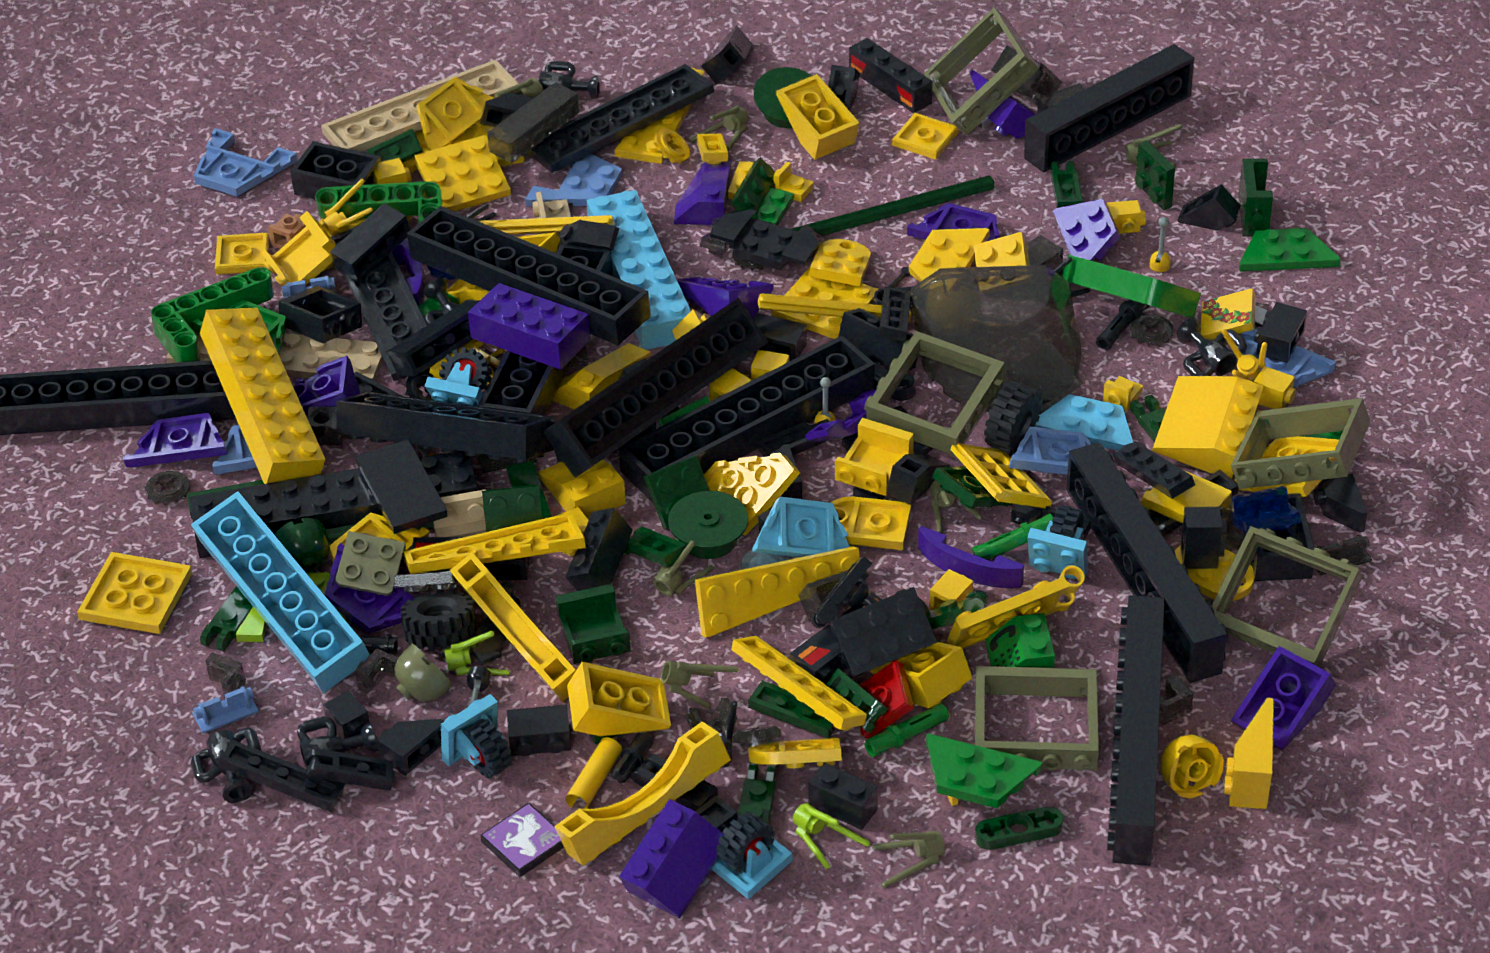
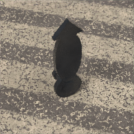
M508 582L500 583L515 603L521 607L519 598L513 595L514 586ZM488 616L482 621L477 636L490 631L495 633L494 636L477 643L476 648L470 647V652L481 665L501 658L502 653L499 651L508 640Z

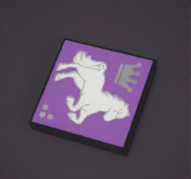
M527 803L480 835L481 842L519 877H522L564 848L554 825L530 803Z

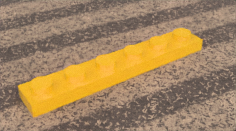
M758 636L733 639L731 650L742 657L743 661L750 663L760 670L761 674L768 676L778 683L779 687L789 691L798 701L807 704L815 710L816 714L823 716L833 723L837 729L850 730L852 727L865 725L866 713Z

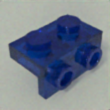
M1284 486L1231 498L1233 524L1245 534H1247L1250 526L1265 530L1267 528L1285 530L1290 528L1292 524L1301 523L1300 511L1288 503V492Z

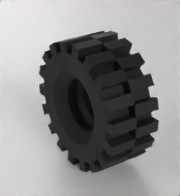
M1010 381L1009 384L1004 385V390L1001 389L998 393L999 397L994 399V406L989 410L988 415L990 416L985 423L987 428L984 430V435L986 436L984 440L987 445L1010 455L1015 454L1029 427H1035L1036 422H1039L1040 416L1038 415L1042 411V406L1040 405L1042 403L1041 392L1015 381Z
M437 590V593L434 594L426 592L424 593L425 596L417 595L413 597L414 601L408 600L405 602L406 605L401 607L400 613L406 643L409 642V645H417L419 649H424L425 647H428V650H435V647L447 649L448 645L469 640V637H473L475 631H477L473 599L471 600V596H465L464 592H458L457 594H455V590H449L447 593H443V590Z

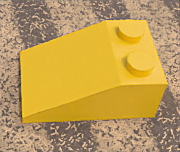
M818 74L777 90L776 95L801 145L814 160L855 143L859 127L858 120Z
M603 460L576 478L573 477L564 462L537 472L539 479L565 511L579 507L588 520L592 512L617 508L626 504L624 480L611 464Z
M937 642L933 646L898 659L904 664L913 704L925 708H932L941 703L943 698L961 690L965 683L973 679L962 647ZM889 664L876 668L870 672L872 674H876Z
M582 662L567 684L574 731L597 736H609L669 729L671 726L665 686L659 678Z
M1273 698L1265 700L1235 744L1233 758L1227 757L1224 794L1229 795V806L1267 809L1272 778Z

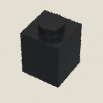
M349 690L323 704L325 716L335 721L337 736L341 739L361 734L363 726L370 722L368 711Z

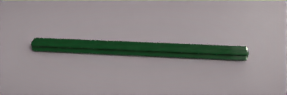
M990 175L806 225L810 226L815 233L824 236L994 189V180ZM804 225L791 228V230L799 231Z

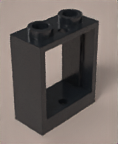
M318 285L278 301L279 314L286 316L287 329L321 343H326L362 327L360 302Z

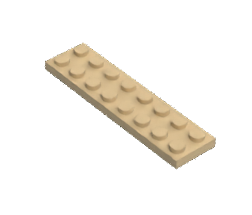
M493 60L321 125L322 133L333 146L363 152L410 129H413L414 132L422 130L416 108L417 105L454 76L465 81L468 85L483 89V93L494 98L496 93L519 83L497 60Z
M193 330L198 340L200 361L211 360L200 333ZM285 333L279 353L288 377H302L306 379L317 374L316 368L348 356L354 373L357 371L375 381L383 362L381 352L376 342L335 338L326 343H321L304 335ZM168 352L166 357L167 363H176Z

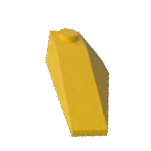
M628 343L563 378L552 401L575 410L616 382L624 368L644 358L648 359L651 356V352Z

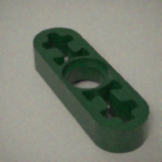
M1042 807L980 821L975 827V842L982 849L993 850L1055 837L1062 831L1063 815L1054 807ZM1049 819V821L1054 824H1048V822L1044 820ZM1023 825L1027 830L1023 833H1016L1011 830V827ZM1001 828H1005V835L1003 834V830H1001ZM985 832H989L991 835H994V836H993V837H989L987 834H984V833H985Z

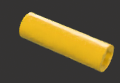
M609 737L601 739L565 797L566 803L571 808L578 797H581L587 805L584 809H587L621 754L622 747L616 740Z

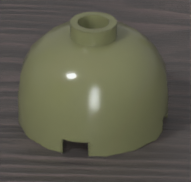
M411 644L398 658L395 665V677L400 684L396 688L407 700L413 697L420 702H432L443 696L452 687V683L433 662L431 663L425 657V654L414 644Z

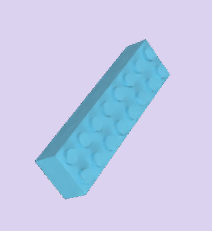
M624 191L588 199V216L611 215L614 217L615 226L619 228L614 248L611 251L613 277L645 289L649 293L651 317L635 330L641 347L647 350L670 345L676 340L672 330L691 310L637 191Z
M238 491L191 524L203 546L323 694L372 659L363 641Z

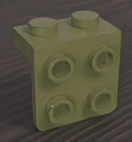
M348 531L336 575L337 585L385 596L391 595L394 590L399 567H404L405 557L403 551H406L405 542Z

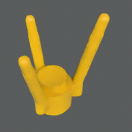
M361 179L331 209L325 212L327 217L322 221L331 236L359 226L365 220L353 224L350 223L373 212L372 208H368L349 218H346L343 212L337 213L346 201L365 183L364 179Z
M1222 328L1221 332L1238 359V371L1233 370L1232 374L1246 380H1255L1261 372V368L1266 366L1267 343H1262L1259 359L1250 354L1243 355L1227 330Z

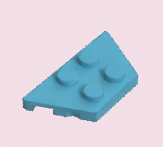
M1067 395L1040 414L1039 422H1036L1035 425L1038 428L1084 433L1091 441V444L1100 442L1104 448L1120 451L1126 444L1133 443L1123 406L1082 396Z
M779 497L775 501L753 546V552L805 557L848 548L850 546L846 537L849 535L844 525L840 523L839 515L833 503Z

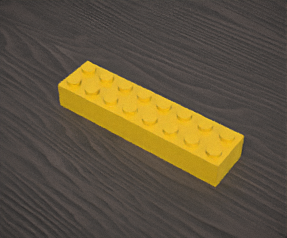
M258 308L206 310L200 335L264 484L320 475L325 463V457Z

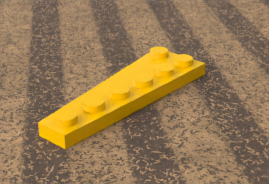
M567 513L403 552L410 574H425L430 571L453 568L471 552L483 564L556 552L572 554L578 549L586 548L585 538L572 513Z
M853 546L695 579L701 635L705 638L711 637L833 588L851 565L860 559L859 548Z

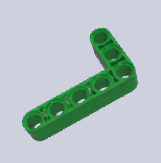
M431 181L362 185L337 213L343 212L346 218H349L368 208H372L373 212H375L385 203L406 216L419 215L420 223L438 207H443L441 188L437 183ZM353 186L325 187L320 189L315 196L319 216L325 219L327 217L325 212L331 209ZM370 213V214H368V215H366V216H364V217H362V218H360V219H367L372 213Z
M1068 254L1067 258L1072 257L1073 261L1064 268L1061 276L1063 281L1189 318H1194L1201 296L1199 292Z
M263 267L254 268L156 305L151 309L155 336L176 363L200 361L197 336L193 332L192 321L199 318L203 322L206 310L227 308L241 300H246L256 305L271 300L274 297V289L270 270Z

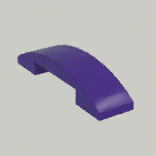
M404 240L392 251V254L398 265H406L410 277L405 278L419 306L424 302L425 295L423 293L424 281L421 262L411 259L408 242Z
M877 389L862 392L849 402L853 413L842 421L840 419L819 424L805 435L806 439L813 442H823L857 433L858 424L861 419H867V411L864 409L866 400L869 396H873Z
M923 526L918 529V549L929 561L945 572L950 569L973 580V583L990 587H1022L1024 579L1023 564L1000 555L991 562L946 545L947 535Z

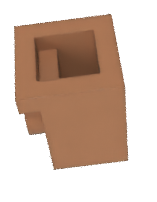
M285 214L275 225L271 224L268 227L271 246L281 249L306 227L299 218L302 215L295 214L292 216Z

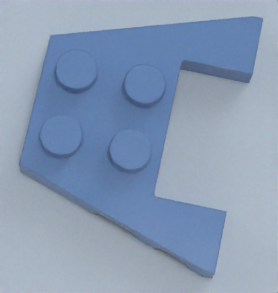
M215 128L212 132L211 141L207 143L206 154L201 157L195 171L194 180L195 184L238 197L298 161L297 153L277 147L264 161L227 151L235 142L234 134Z
M589 154L583 159L570 164L573 166L559 190L533 186L525 199L526 206L532 207V202L537 201L536 192H541L543 202L567 199V202L573 203V206H587L588 199L608 196L613 193L623 176L622 168Z

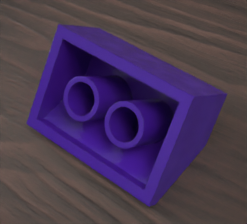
M669 799L619 875V878L628 893L680 919L718 860L716 847L721 844L718 840L724 834L695 811Z

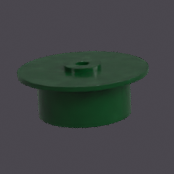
M780 67L764 73L757 80L753 92L754 101L769 123L779 128H793L776 92L779 89L811 77V74L798 68Z
M701 491L683 497L672 507L668 517V525L671 533L680 542L688 545L690 541H695V545L689 553L690 555L702 559H715L728 554L734 549L737 539L743 535L747 528L748 513L745 506L737 498L718 491Z

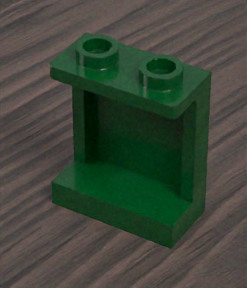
M1242 158L1238 202L1241 205L1242 236H1253L1256 230H1267L1270 228L1273 193L1272 191H1265L1268 159Z
M612 584L555 596L557 616L574 664L591 662L594 659L612 655L618 656L631 651L630 634L628 629L624 628L617 609L615 591Z

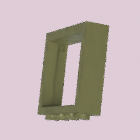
M994 7L923 75L932 80V90L952 124L968 135L1039 69V66L1010 20ZM1004 31L1018 54L959 108L946 84Z
M915 331L911 339L905 341L902 353L898 359H893L886 377L880 379L874 395L869 396L866 400L864 409L867 411V419L914 433L913 441L956 456L950 450L951 446L958 443L965 444L1005 381V362ZM918 355L983 377L950 429L885 406Z
M1363 398L1257 411L1231 464L1239 489L1347 477L1370 424ZM1268 419L1270 425H1267L1266 422H1264V420ZM1343 431L1335 450L1261 459L1270 439ZM1336 457L1337 461L1330 462L1329 458Z
M1250 526L1212 607L1215 617L1220 624L1225 625L1228 635L1271 653H1275L1278 646H1281L1320 668L1361 582L1362 576L1359 568L1349 563L1347 559L1336 560L1331 558L1330 554L1322 549L1314 548L1311 550L1303 547V544L1294 538L1287 537L1285 540L1276 536V533L1268 528L1265 530ZM1258 547L1346 581L1314 650L1226 615Z
M976 666L975 745L1041 761L1042 769L1097 770L1099 743L1096 669ZM985 694L1087 697L1088 744L984 741Z

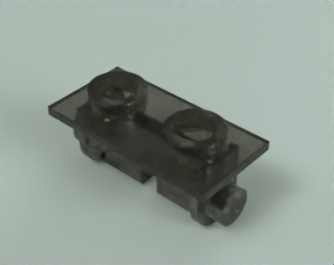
M1357 535L1354 538L1343 540L1342 545L1336 542L1316 547L1328 552L1331 558L1339 561L1347 559L1349 563L1356 566L1372 562V558L1366 551V548L1370 546L1367 536ZM1316 569V571L1318 572V574H1319L1320 576L1327 574V573H1325V572H1322V571Z

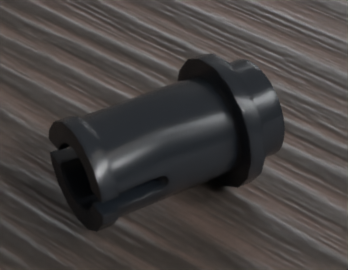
M387 634L386 637L365 635L360 637L364 644H371V646H365L369 654H385L387 658L397 654L398 639L397 637H392L391 634Z

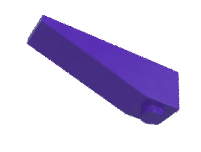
M973 69L970 71V76L978 91L989 80ZM1009 96L988 116V119L996 124L994 129L1006 137L1009 133L1015 138L1025 136L1026 119L1036 114Z
M732 159L716 165L708 164L707 162L703 163L676 204L674 224L716 225L721 217L726 214Z
M707 277L676 279L682 293L711 316L739 298L748 313L754 318L760 310L758 306L759 295L762 293L771 294L774 290L773 284L760 281H749V286H747L746 283H739V280L735 279L720 281L719 278Z
M348 356L316 368L317 374L305 381L302 377L294 381L295 386L293 388L310 425L336 423L337 400L361 394Z

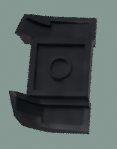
M753 209L732 211L724 214L710 232V237L729 243V248L733 249L734 257L780 271L788 261L806 265L824 241L820 234L815 233L807 225H804L799 231H794L758 220V211Z

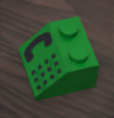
M1045 613L1014 616L985 639L990 666L1054 668L1055 654Z

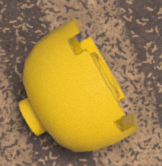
M1193 734L1179 736L1172 740L1164 749L1160 759V771L1165 783L1179 796L1189 799L1205 794L1198 790L1210 785L1214 787L1219 782L1223 773L1224 759L1222 754L1219 753L1218 748L1208 739ZM1189 780L1195 782L1194 786L1188 785Z

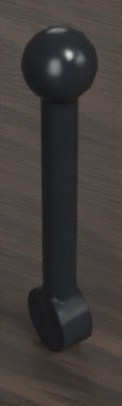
M909 267L901 268V274L888 287L894 288L904 277L910 276Z

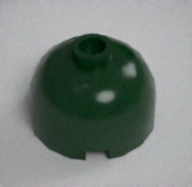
M303 518V523L296 525L293 524V521L286 523L274 535L305 573L315 571L326 561L330 550V540L323 523L312 518Z

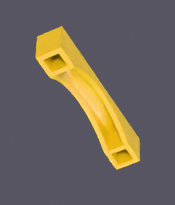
M471 552L454 566L450 572L562 702L569 697L567 684L576 670L521 610L474 553Z
M704 722L699 723L678 738L664 766L638 792L610 806L595 809H578L554 827L567 854L584 866L596 859L599 854L610 846L620 842L624 836L635 828L645 824L649 818L664 808L669 799L675 801L687 791L695 788L698 783L709 775L717 772L730 761L719 732Z

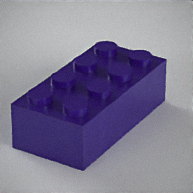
M500 283L468 311L471 338L560 370L591 340L589 315L587 313Z

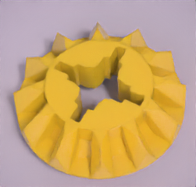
M660 129L654 135L655 140L653 143L658 147L657 152L662 153L663 159L668 158L672 164L674 162L681 164L689 157L690 151L686 141L675 131Z

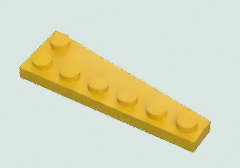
M692 68L693 70H695L696 72H698L700 75H702L703 77H705V71H704V70H698V69ZM691 104L645 126L641 130L625 136L615 148V157L662 164L664 161L663 155L657 152L658 147L653 143L655 140L654 135L660 129H670L678 133Z

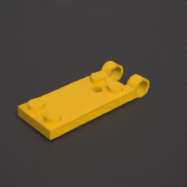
M1067 566L1063 569L1057 580L1048 582V580L1042 581L1029 591L976 612L966 611L958 615L945 644L964 649L984 641L1014 616L1045 613V616L1057 611L1068 610L1074 602L1075 592L1081 588L1084 582V572L1077 566ZM1065 575L1075 576L1078 579V583L1071 584L1067 582ZM1062 594L1068 598V603L1059 602Z

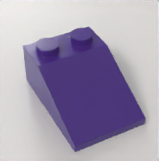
M1278 646L1232 717L1231 722L1246 730L1265 700L1273 698V746L1283 750L1322 709L1336 687V683L1330 673Z

